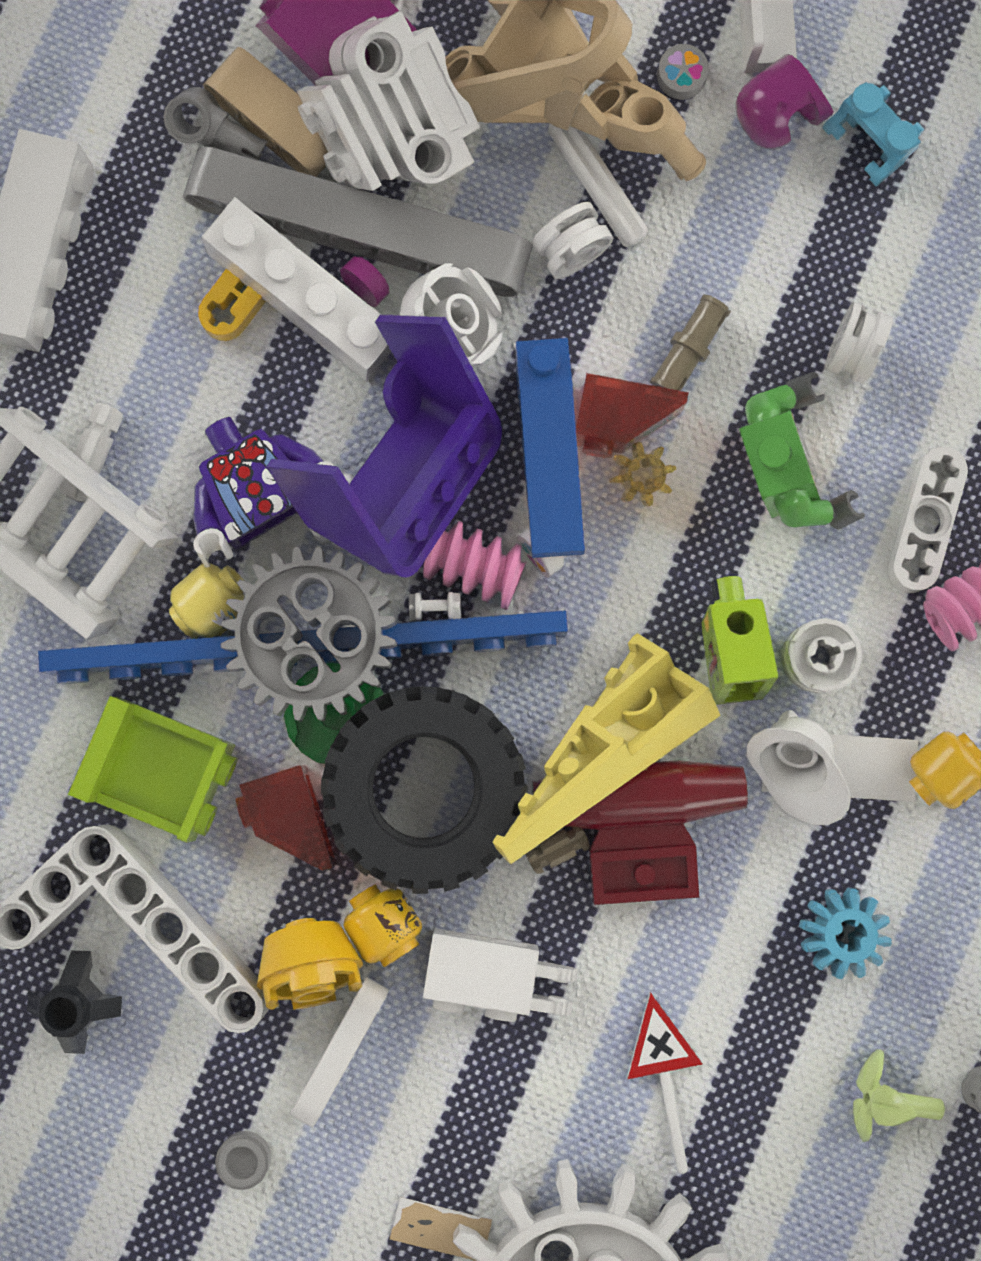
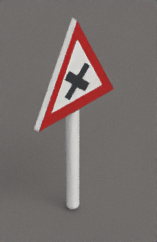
M649 992L626 1079L660 1074L677 1170L680 1174H685L688 1171L670 1071L702 1065L703 1063L652 993Z

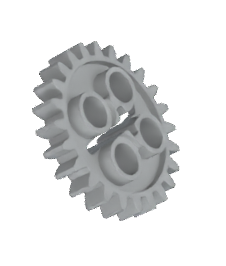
M316 546L311 560H305L299 547H294L292 562L287 564L275 552L272 554L273 570L267 572L264 568L255 564L253 569L258 581L254 585L240 579L237 582L240 589L246 594L243 601L227 599L226 604L238 612L236 619L221 621V626L235 632V638L221 643V648L225 651L237 652L238 657L230 661L226 667L231 672L245 670L246 674L237 685L239 689L245 691L255 686L259 687L253 700L256 705L261 706L271 697L275 698L273 714L281 716L289 704L293 705V714L297 721H303L308 707H313L319 721H325L327 705L331 704L341 715L347 714L345 698L351 695L361 704L365 703L366 700L360 687L366 683L379 688L381 683L372 672L375 667L390 669L392 666L385 657L380 655L381 649H391L397 646L396 640L383 635V630L397 625L395 617L380 616L379 613L391 604L388 596L372 598L371 595L380 585L379 580L373 577L361 583L359 580L364 571L363 564L357 562L346 571L344 569L345 556L343 552L338 551L331 562L327 563L325 562L324 551L319 546ZM312 584L324 585L328 590L326 602L318 609L309 610L303 608L301 605V595L305 588ZM286 596L310 626L314 628L320 624L322 625L318 628L316 634L340 663L341 669L338 672H332L316 649L307 641L298 644L303 634L279 605L278 600L280 597ZM269 617L282 618L285 623L283 636L274 643H263L259 637V628L263 621ZM344 625L357 626L361 630L360 644L350 652L336 650L333 642L335 632ZM302 658L315 659L318 664L317 678L307 686L296 685L291 674L294 664Z

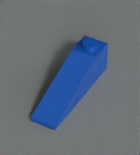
M568 338L516 341V382L532 558L584 555V531Z

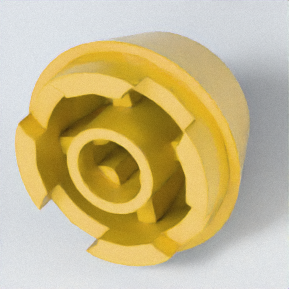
M315 918L298 919L287 923L285 928L275 931L265 938L257 988L263 990L266 1008L271 1010L279 1007L278 1000L289 999L292 1001L293 1010L315 1007L337 1001L335 990L347 985L349 992L359 991L362 988L359 969L363 966V962L340 923L335 921H317Z

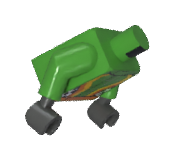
M811 372L791 379L785 385L751 397L745 406L748 425L742 426L739 430L762 500L771 518L779 516L785 525L794 528L822 526L830 523L832 527L839 530L864 518L865 514L855 512L850 504L851 501L859 497L855 491H847L830 501L820 499L791 412L792 408L801 409L824 400L825 394L817 396L812 390L811 380L819 376L816 372Z

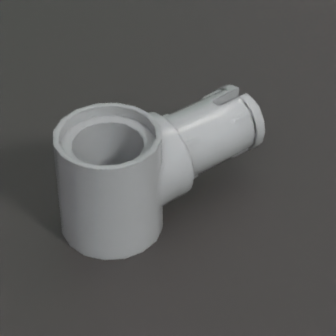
M191 87L184 90L172 99L165 108L163 117L167 131L174 139L185 144L198 142L205 147L215 146L223 151L259 160L261 151L263 152L268 142L229 120V113L219 108L215 97L208 90L200 87ZM183 103L192 104L199 109L203 119L202 126L195 127L185 121L182 115Z

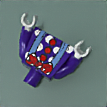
M225 417L211 424L205 430V435L217 454L199 465L202 478L199 479L194 487L193 521L197 536L193 543L194 549L206 568L210 567L208 562L209 556L218 550L223 551L227 560L231 559L233 552L228 542L238 550L298 514L266 468L271 459L332 466L334 464L325 462L313 449L283 434L269 437L263 429H259L243 438L231 417Z

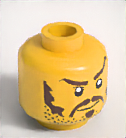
M374 884L349 901L354 910L346 916L343 926L365 962L372 964L380 961L385 968L420 945L416 937L422 930V923L400 889L394 890L389 888L380 892L377 885Z

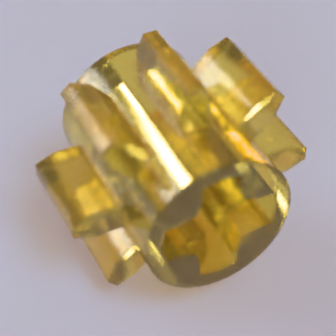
M637 442L632 445L633 457L628 458L620 454L615 455L613 459L621 468L619 475L613 476L609 481L614 484H622L625 489L621 499L623 502H629L636 494H641L643 505L653 506V492L658 491L663 494H670L672 492L671 488L665 484L667 473L674 472L676 466L664 465L660 459L664 451L662 446L656 447L650 454H645L642 443ZM640 461L643 468H651L653 472V477L645 480V487L642 481H633L632 471L640 469Z

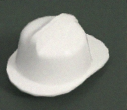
M788 710L782 713L779 720L772 724L770 728L754 734L747 743V758L762 779L775 802L790 816L798 821L812 825H830L841 820L849 810L850 790L834 761L833 741L828 731L820 724L809 719L800 718L794 711Z

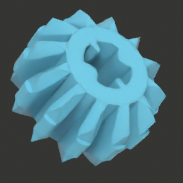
M847 888L841 900L836 890L828 889L825 891L826 908L814 900L808 903L809 910L817 915L815 922L807 919L800 920L799 927L814 933V936L801 942V947L806 952L818 951L812 962L816 968L823 970L831 964L832 976L843 979L850 967L855 976L862 978L866 976L865 959L876 966L883 964L881 955L874 950L877 945L883 947L891 946V938L878 934V930L886 927L890 923V919L884 914L873 915L878 905V901L875 898L868 896L860 901L859 891L854 888ZM842 922L854 926L855 931L848 934V944L836 939V935L843 932Z

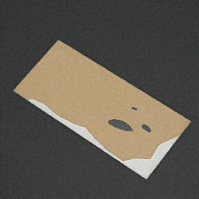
M400 1197L390 1240L476 1261L463 1254L454 1244V1231L460 1223L476 1230L483 1238L488 1240L492 1220Z

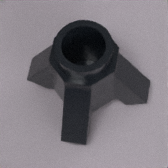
M71 950L59 984L51 991H28L27 1011L39 1018L41 1025L53 1037H57L64 1053H85L88 1037L87 1027L93 1021L121 1017L122 996L103 994L89 979L93 967L91 951Z

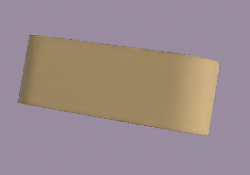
M237 47L203 84L205 90H208L215 97L219 106L245 129L259 138L267 140L266 146L297 172L317 177L326 167L323 155L327 154L328 151L319 133L316 132L312 135L304 124L298 111V106L303 104L299 95L249 52L241 47Z

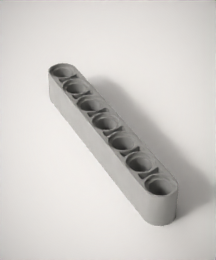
M212 147L198 148L183 194V199L190 205L216 215H220L232 199L236 197L279 233L418 273L426 274L445 263H452L451 267H456L460 270L469 267L477 271L488 282L495 295L503 297H517L519 295L533 248L527 239L507 231Z

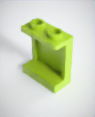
M110 696L68 795L87 803L96 802L174 834L178 840L185 843L196 841L198 834L205 836L214 821L217 807L211 805L218 786L226 787L234 773L238 758L231 755L235 744L123 698Z

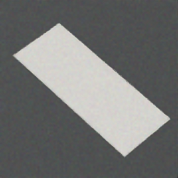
M829 734L834 744V761L847 782L851 798L916 802V791L909 783L916 776L911 768L910 760L918 751L919 740ZM762 781V792H769Z

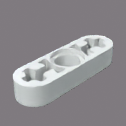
M935 448L924 455L915 467L887 566L890 582L902 592L916 593L927 589L939 577L968 474L965 458L953 448ZM941 460L946 462L945 471L952 473V477L941 482L937 496H922L921 491L925 493L930 492L934 489L937 474L934 471H930V467H933ZM946 496V497H947V501H945L944 499H942V498H940V497ZM919 507H931L938 513L940 527L935 534H925L916 527L914 515ZM909 539L916 544L908 545L907 540ZM917 544H932L934 546L933 550L930 548L922 550L918 559V567L925 570V575L916 577L913 581L908 580L909 571L902 568V563H906L914 558L918 547Z
M368 977L365 978L362 988L357 992L289 1115L312 1128L314 1127L383 1004L389 989Z

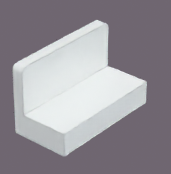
M739 0L744 73L762 72L786 54L797 58L793 0Z

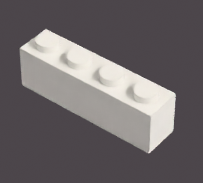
M23 129L18 130L0 194V343L40 352L43 338H49L53 330L55 315L52 305L56 290H61L65 285L68 265L65 260L69 243L75 242L78 237L81 225V217L78 212L82 195L89 193L94 177L93 165L78 142Z
M236 197L232 199L202 235L206 252L212 259L233 273L246 286H249L261 295L267 303L364 381L367 382L391 353L389 346L375 324V320L381 314Z

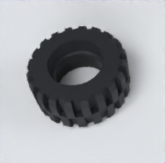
M418 686L392 691L375 698L359 709L345 723L330 746L325 759L324 772L321 778V794L324 806L322 811L326 825L330 827L333 833L334 843L342 855L346 854L354 862V867L366 877L370 874L379 879L381 885L394 890L397 887L412 889L413 894H428L429 889L444 888V892L460 888V882L471 877L474 880L478 879L488 872L486 867L496 858L502 859L503 856L496 849L492 841L497 835L504 837L519 816L518 803L525 793L528 792V785L525 784L523 770H526L522 754L517 750L513 741L514 737L508 728L494 715L495 713L467 695L454 690ZM419 737L436 738L455 747L468 762L474 781L473 799L464 818L451 830L441 835L427 838L403 834L389 825L380 814L373 794L374 776L383 757L396 745Z

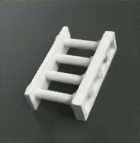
M18 407V409L0 408V426L8 432L0 443V482L25 446L48 464L9 522L0 521V570L86 640L108 634L119 618L106 608L108 606L106 598L145 544L152 549L170 546L177 536L165 528L167 521L160 513L144 504L138 506L44 430L46 423L37 414L24 407ZM66 478L87 495L88 499L49 554H40L27 543L29 538L26 534ZM106 511L129 530L88 587H81L67 576L68 569L66 566Z

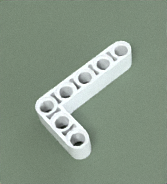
M106 824L87 827L76 833L0 904V946L14 950L34 944L46 937L92 892L97 890L226 1030L235 1033L247 1032L254 1028L268 1011L265 1005L263 990L257 988L258 977L131 839L116 826ZM96 835H102L110 844V855L104 863H98L90 854V843ZM56 872H62L70 881V894L65 900L56 897L51 890V880ZM131 873L139 875L146 883V895L141 902L133 901L125 892V881ZM17 909L26 912L30 918L31 928L27 936L18 934L13 928L12 917ZM166 912L175 914L182 922L183 931L178 940L168 939L160 930V920ZM199 952L210 953L217 959L219 972L216 978H204L196 970L195 960ZM234 992H246L252 996L256 1006L253 1016L242 1017L233 1011L230 1000Z

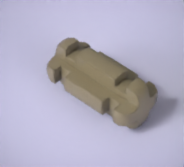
M571 827L572 829L567 832L562 829L540 843V846L526 853L525 855L533 871L536 874H541L544 872V867L550 865L553 868L577 856L575 851L581 848L584 852L587 851L590 843L583 828Z

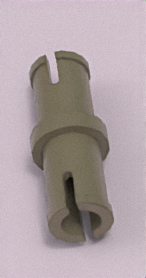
M704 294L701 297L700 303L682 332L676 331L670 340L673 347L655 376L649 382L656 390L670 398L678 399L682 388L698 362L704 363L709 356V344L725 318L731 313L728 306L710 295Z

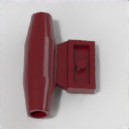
M681 760L654 762L567 824L566 827L598 829L589 849L592 900L594 905L700 898L696 844L684 823L746 809L748 790L743 766ZM543 779L532 781L533 794Z

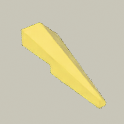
M636 633L628 642L630 652L618 669L611 667L604 677L606 687L593 707L585 705L544 765L546 776L534 794L525 793L518 803L520 814L504 837L497 835L492 841L496 849L510 864L514 863L721 716L710 689L676 668L669 652Z

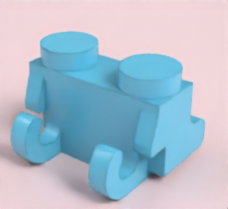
M865 82L859 85L843 101L839 110L826 121L822 128L828 135L832 134L836 140H839L847 132L842 126L846 121L853 129L858 125L864 129L884 151L880 157L884 162L881 167L873 160L864 169L870 176L869 180L875 186H878L918 149L921 143L918 138L925 129L919 122L913 125L907 121H902L885 103L891 94L885 85L879 88L874 84Z

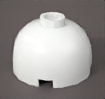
M445 263L419 277L411 284L403 297L399 315L446 317L471 366L474 367L492 357L502 341L503 331L496 334V317L502 315L500 303L491 286L477 271L469 267L460 270L456 267H451L452 263Z

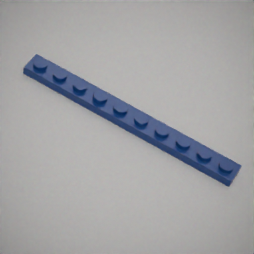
M566 610L397 623V625L383 630V635L396 640L397 646L391 649H381L380 655L387 660L401 658V649L422 648V656L453 654V645L473 644L474 652H493L505 650V641L525 640L526 648L552 647L557 645L556 637H565L568 632ZM357 626L339 628L333 638L336 650L342 652L354 650L360 644L361 630ZM318 629L301 631L303 637L298 641V644L307 641L316 649L326 664L339 663L316 634ZM284 632L259 634V637L263 643H274L283 636ZM235 636L43 650L38 651L39 672L57 676V684H77L89 682V673L109 672L110 680L141 678V669L161 668L162 676L193 674V665L213 664L214 672H231L227 669L226 665L238 657L237 652L225 651L221 648V643L235 638Z

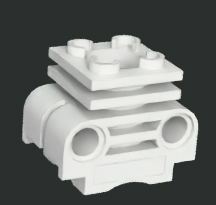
M402 11L379 19L373 16L341 34L333 42L329 52V63L334 75L323 76L314 81L316 86H305L297 91L303 103L298 106L300 116L312 135L316 132L319 133L328 151L327 154L323 155L325 164L338 183L344 181L346 186L371 191L382 186L379 179H398L436 184L474 163L463 138L478 130L480 125L469 102L459 94L451 82L447 71L445 52L433 26L412 32ZM365 49L368 50L370 55L369 66L365 61ZM417 149V160L415 161V151Z

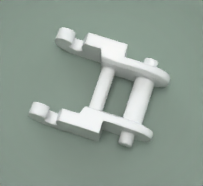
M448 592L447 600H422L420 593L409 594L410 622L421 621L422 611H448L449 619H460V593Z

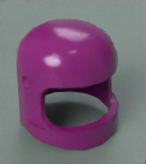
M790 54L784 55L749 80L740 90L735 103L737 118L748 137L758 146L773 150L782 148L790 143L791 135L788 123L796 111L805 120L816 126L834 113L830 103L809 71L797 58Z

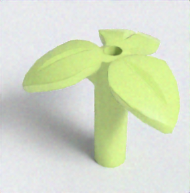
M877 1049L868 1057L856 1080L857 1087L863 1093V1099L859 1098L853 1101L854 1124L862 1142H867L871 1138L873 1118L878 1125L897 1126L916 1117L941 1120L943 1118L945 1106L940 1098L901 1093L888 1085H880L879 1081L884 1065L883 1050Z

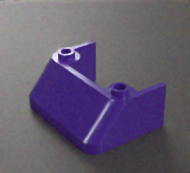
M379 315L375 320V324L397 360V363L389 372L384 382L382 391L386 408L394 422L349 484L339 467L332 465L271 459L266 468L308 528L384 574L410 577L420 569L497 453L502 438V426L491 401L446 317Z

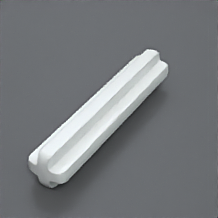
M549 123L548 133L622 245L630 247L641 241L646 236L647 226L586 134L571 126L568 130H563Z

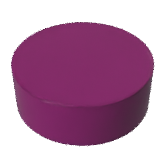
M354 256L340 269V275L349 289L371 307H377L389 295V285L383 275L364 258Z

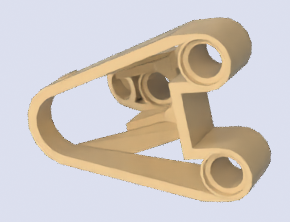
M488 0L501 18L484 45L461 46L451 51L445 57L451 82L459 94L469 102L478 122L550 123L563 130H568L571 126L604 141L607 138L614 148L618 150L654 155L661 154L680 180L684 178L685 181H690L696 178L705 168L706 158L685 134L686 122L666 96L638 81L636 70L622 54L631 39L633 24L616 0ZM572 10L594 16L589 42ZM595 80L605 82L597 87L590 96L586 93L584 94L585 90Z

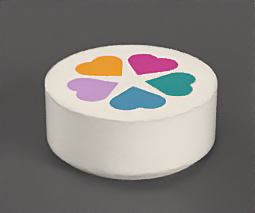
M529 528L517 536V542L521 545L522 552L543 576L549 578L564 566L563 556L532 558Z

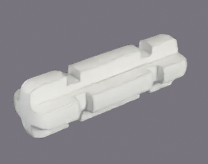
M103 403L94 405L88 422L92 423L90 430L84 428L74 452L77 457L98 474L102 470L114 441L110 438L111 432L117 433L123 419V413ZM66 478L60 486V493L70 499L85 503L88 496Z

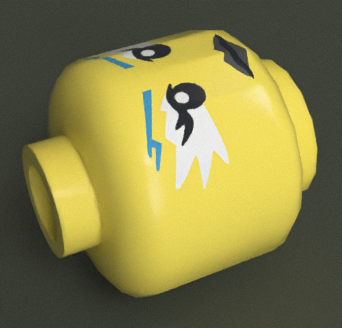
M201 564L171 590L172 607L169 608L171 618L181 631L192 639L220 637L228 630L221 626V621L237 618L238 612L233 610L226 602L227 599L243 601L245 597L244 592L237 584L239 579L243 580V578L228 565L220 569L213 564H210L208 568Z

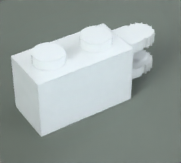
M435 928L423 998L433 1000V1008L446 1012L463 1013L465 1005L485 1008L486 1017L501 1021L514 1022L517 1019V1014L529 1016L530 1010L567 1016L571 1015L573 1002L559 996L533 994L535 977L552 979L561 983L575 982L578 969L538 961L539 948L535 944Z

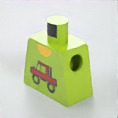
M739 576L716 579L711 582L714 604L709 605L702 620V634L710 692L716 705L763 700L779 678L764 602L758 598L745 600L743 582Z

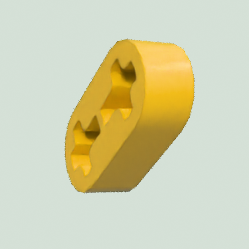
M225 269L202 299L198 310V317L204 330L210 337L219 341H229L237 338L266 302L261 295L249 286L241 293L240 290L245 284L227 269ZM233 299H236L237 301L230 309L234 321L230 325L222 321L217 327L213 326L216 320L212 315V311L216 307L220 310H225Z

